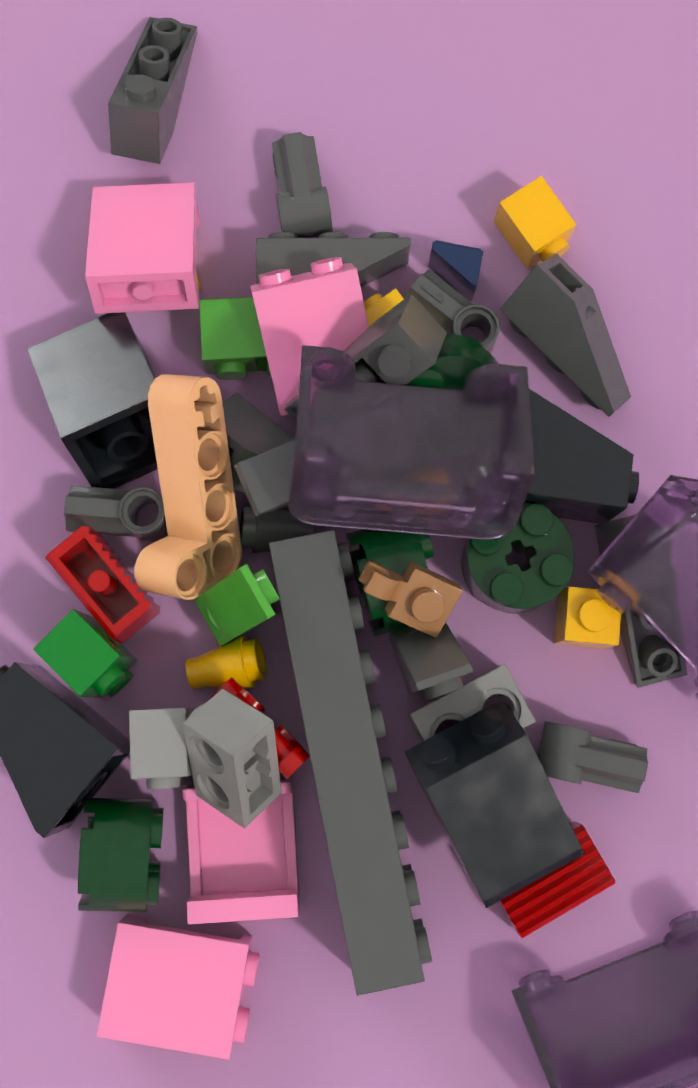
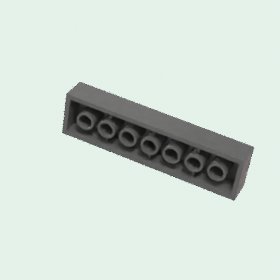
M334 530L271 542L269 546L356 995L425 982L422 964L432 962V957L422 918L412 919L410 907L421 905L411 864H401L399 850L409 848L403 815L400 813V810L391 812L387 794L398 792L392 760L389 757L380 758L376 738L386 737V729L380 704L369 705L366 685L375 682V675L369 649L358 650L355 633L364 631V621L359 597L347 596L345 582L353 580L352 574H354L348 543L337 544Z

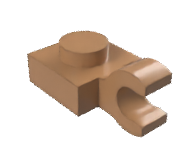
M368 560L358 578L360 582L366 584L363 588L365 592L381 600L389 601L385 607L388 617L435 638L438 637L463 592V589L457 582L411 561L404 574L401 575L379 563Z

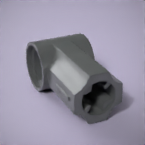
M301 132L284 134L282 138L272 142L274 169L279 187V193L276 194L281 231L293 233L298 238L333 232L328 192L326 187H322L314 136H307Z
M428 269L424 274H421L411 285L404 299L413 294L447 332L446 335L462 336L461 331L467 327L481 329L487 339L480 342V344L491 353L499 334L500 324L496 314L484 305L471 303L431 270Z
M71 486L66 496L64 516L66 530L69 532H75L81 526H88L102 535L139 537L149 542L158 541L168 536L162 496L154 489L139 487L132 490ZM147 504H157L159 510L157 519L148 526H138L136 518L138 511Z
M545 721L538 758L547 777L577 784L587 781L639 793L641 785L645 781L648 767L647 748L614 739L609 740L591 736L592 731Z

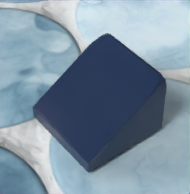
M436 240V242L433 241L428 267L462 296L472 301L477 287L483 251L479 248Z

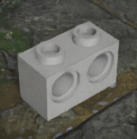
M506 664L497 666L463 684L464 688L444 694L408 713L422 742L434 736L438 725L444 720L452 719L460 722L483 710L484 702L491 695H499L507 701L510 711L523 729L536 722Z
M221 689L205 704L196 707L189 718L182 724L196 796L245 829L282 793L274 722L271 718L231 693Z
M195 708L129 710L131 779H146L147 789L181 787L180 785L187 784V777L192 775L182 723L189 718Z

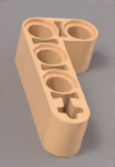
M161 374L150 385L148 409L168 536L148 545L140 552L135 563L134 575L138 586L144 591L191 600L200 596L236 571L240 566L242 558L222 395L215 380L209 377Z

